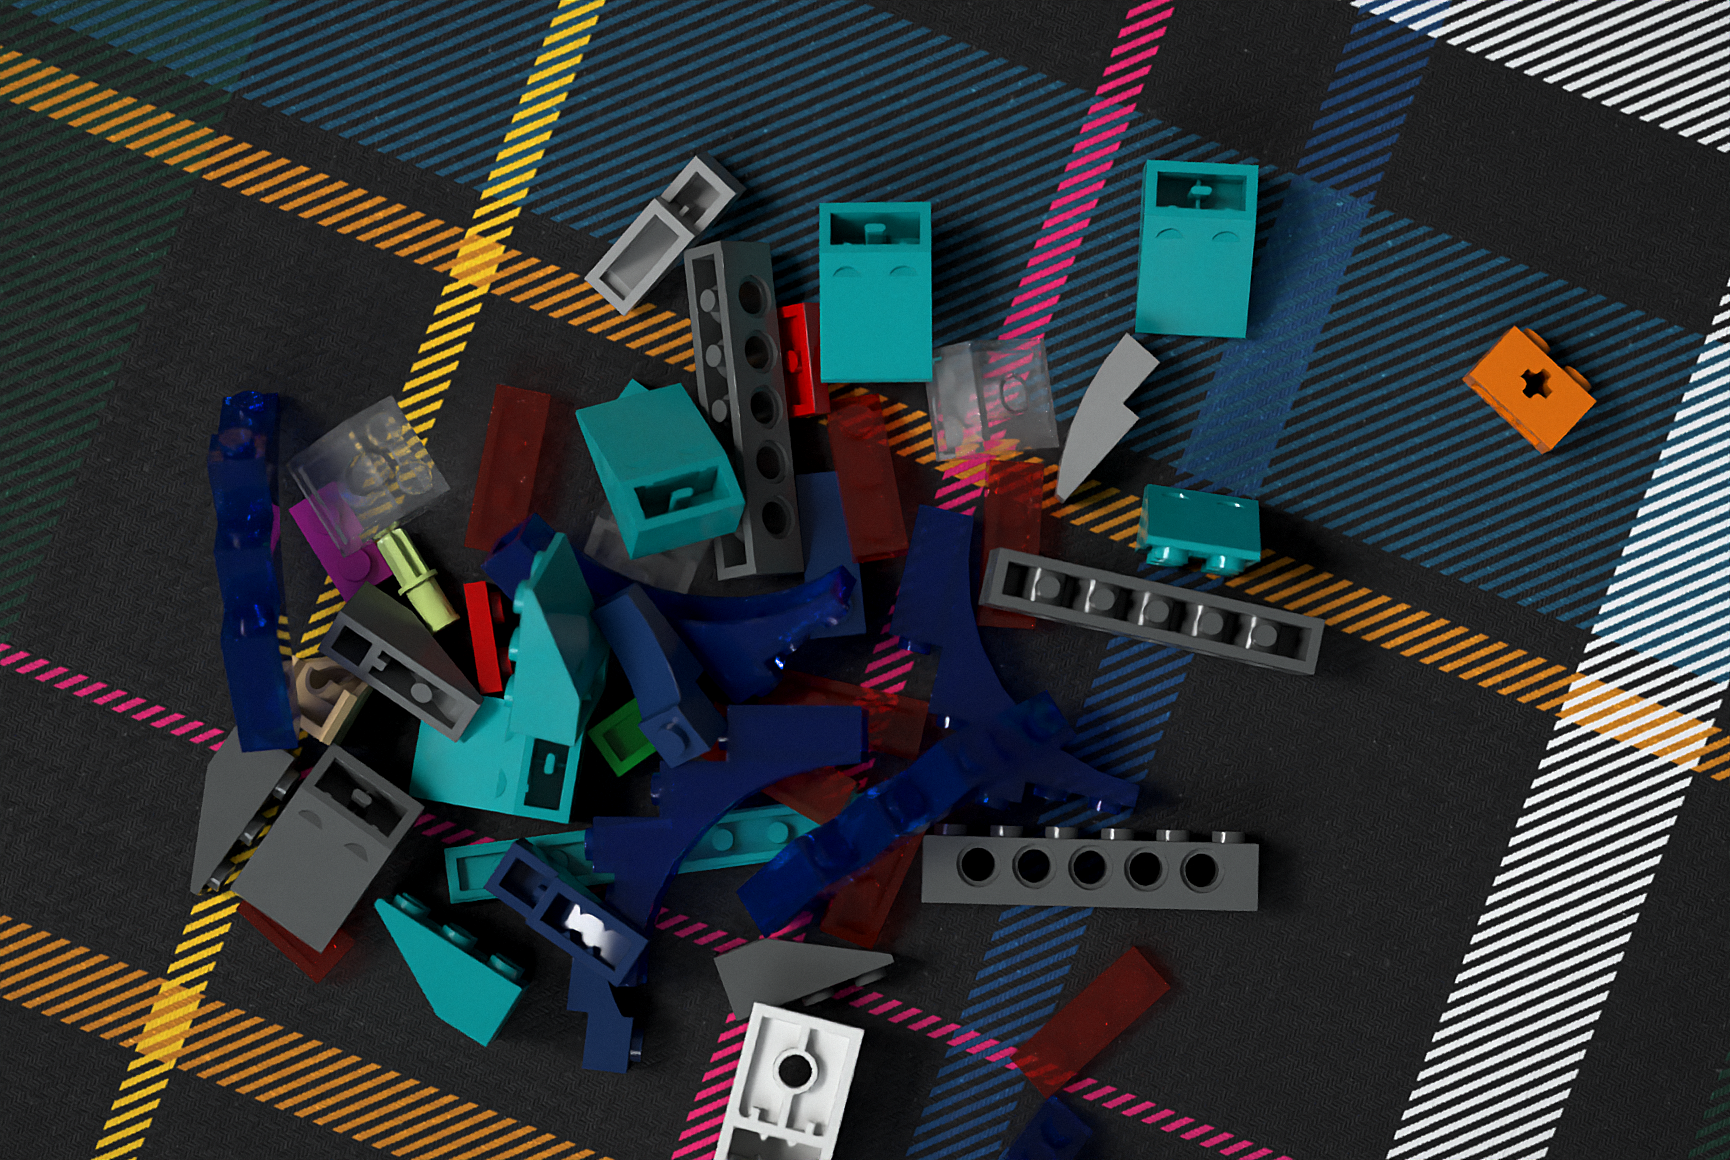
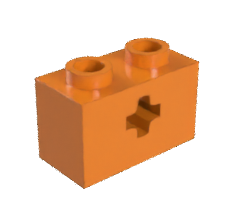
M1513 326L1500 337L1462 380L1541 454H1544L1554 448L1595 404L1596 400L1587 393L1591 389V385L1579 372L1568 365L1562 370L1547 356L1551 349L1538 334L1529 328L1521 332L1516 326ZM1537 375L1542 380L1538 386V390L1542 395L1537 393L1529 398L1523 393L1527 383L1521 376L1529 379Z

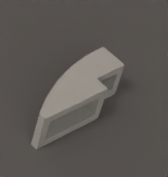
M708 152L696 155L662 195L651 201L584 279L623 316L628 315L684 258L683 251L694 248L747 189Z
M1128 333L1124 335L1103 362L1084 394L1069 428L1058 467L1054 497L1061 504L1067 500L1139 419L1124 403L1160 362Z

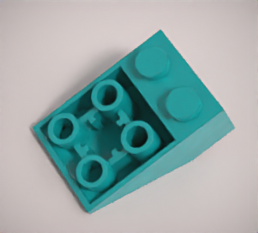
M1165 160L1146 161L1142 171L1135 333L1245 339L1256 227L1259 165Z
M931 202L819 203L821 383L932 382Z
M681 383L576 410L577 420L630 560L736 532L745 506L743 495L725 451Z
M1148 484L1144 488L1135 553L1146 554L1147 565L1179 569V566H1183V563H1188V561L1202 563L1201 573L1233 578L1234 575H1239V572H1244L1245 568L1260 561L1259 501Z
M556 533L546 552H537L530 580L522 579L519 583L514 601V612L522 614L520 627L515 629L509 648V660L516 661L515 674L510 676L507 683L504 706L511 708L509 731L575 747L605 690L611 645L589 615L596 605L564 533Z
M481 696L484 699L483 703L457 743L421 720L408 794L410 797L566 824L573 823L590 718L575 747L509 731L511 708L505 707L504 699Z
M403 892L402 895L397 893L396 897L392 894L379 897L374 906L436 1015L485 1047L496 1040L531 985L530 982L521 977L526 969L501 952L497 951L496 955L492 954L491 957L474 947L479 939L461 926L450 922L449 925L444 924L442 927L429 919L428 915L432 909L406 892Z

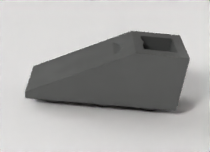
M239 720L207 766L190 891L196 895L206 894L210 887L216 892L221 889L236 868V864L230 860L242 842L248 846L254 843L269 821L267 817L262 815L274 797L283 801L301 777V773L295 770L302 758L249 720Z
M771 936L763 937L715 955L713 958L737 1021L747 1017L751 1018L755 1001L780 1007L784 1003L801 997L804 1007L834 996L835 992L832 985L853 978L856 987L887 976L884 966L894 962L890 951Z

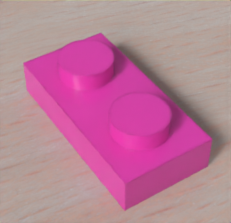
M336 480L288 509L346 603L366 581L377 587L395 576L379 551L376 542Z

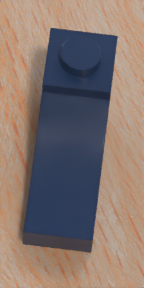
M850 470L795 475L810 638L815 640L866 635Z
M637 582L599 601L589 615L611 645L631 684L642 717L637 726L670 768H674L709 751L729 724L695 682L704 671L702 665Z
M524 837L514 841L483 888L527 919L524 923L618 987L652 937L633 925L588 890L567 871L568 868Z
M573 957L566 1010L589 1013L582 1069L627 1074L630 1070V1061L641 1062L645 1029L635 1028L636 1015L624 1012L614 985Z

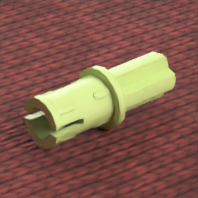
M398 528L384 535L377 542V547L402 587L398 590L400 596L407 595L429 633L434 635L459 620V614H456L434 578L438 574L435 568L429 570L406 530Z

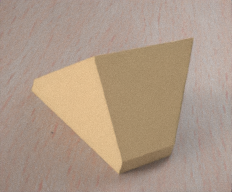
M293 655L265 703L321 742L329 746L332 743L340 746L374 688L329 657L300 659Z

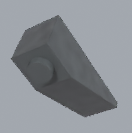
M368 581L359 588L340 610L317 649L455 743L461 738L484 701L416 615Z

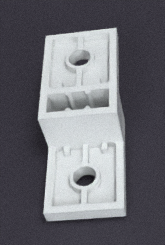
M755 1001L714 1160H831L864 1029ZM793 1054L804 1056L812 1067V1075L809 1081L798 1087L787 1085L779 1075L781 1061Z

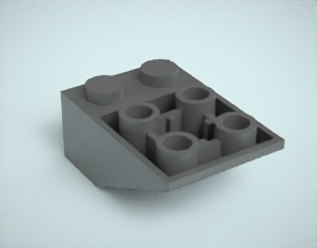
M332 743L298 788L229 890L321 954L416 825L424 806L338 745Z

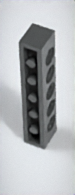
M720 240L685 250L683 253L700 414L725 451L745 501L736 532L714 537L718 581L770 579L805 572L770 245L764 242Z
M1001 547L990 550L978 604L1298 676L1314 675L1325 620Z
M934 824V835L923 834L921 902L1258 911L1259 844L1245 843L1246 832L1212 831V842L1190 841V831L1157 830L1156 840H1134V829L1101 828V839L1079 838V828L1046 827L1045 837H1023V826L990 825V836L968 835V825ZM973 848L988 850L994 860L992 872L982 880L968 878L962 869L964 855ZM1038 849L1045 853L1048 858V872L1041 880L1027 881L1019 874V858L1028 850ZM1085 851L1097 852L1104 861L1102 876L1092 883L1081 882L1074 873V862L1078 855ZM1149 852L1159 862V874L1149 884H1138L1130 875V863L1136 855ZM1197 854H1206L1212 859L1215 866L1213 878L1202 886H1195L1190 883L1185 873L1188 860Z

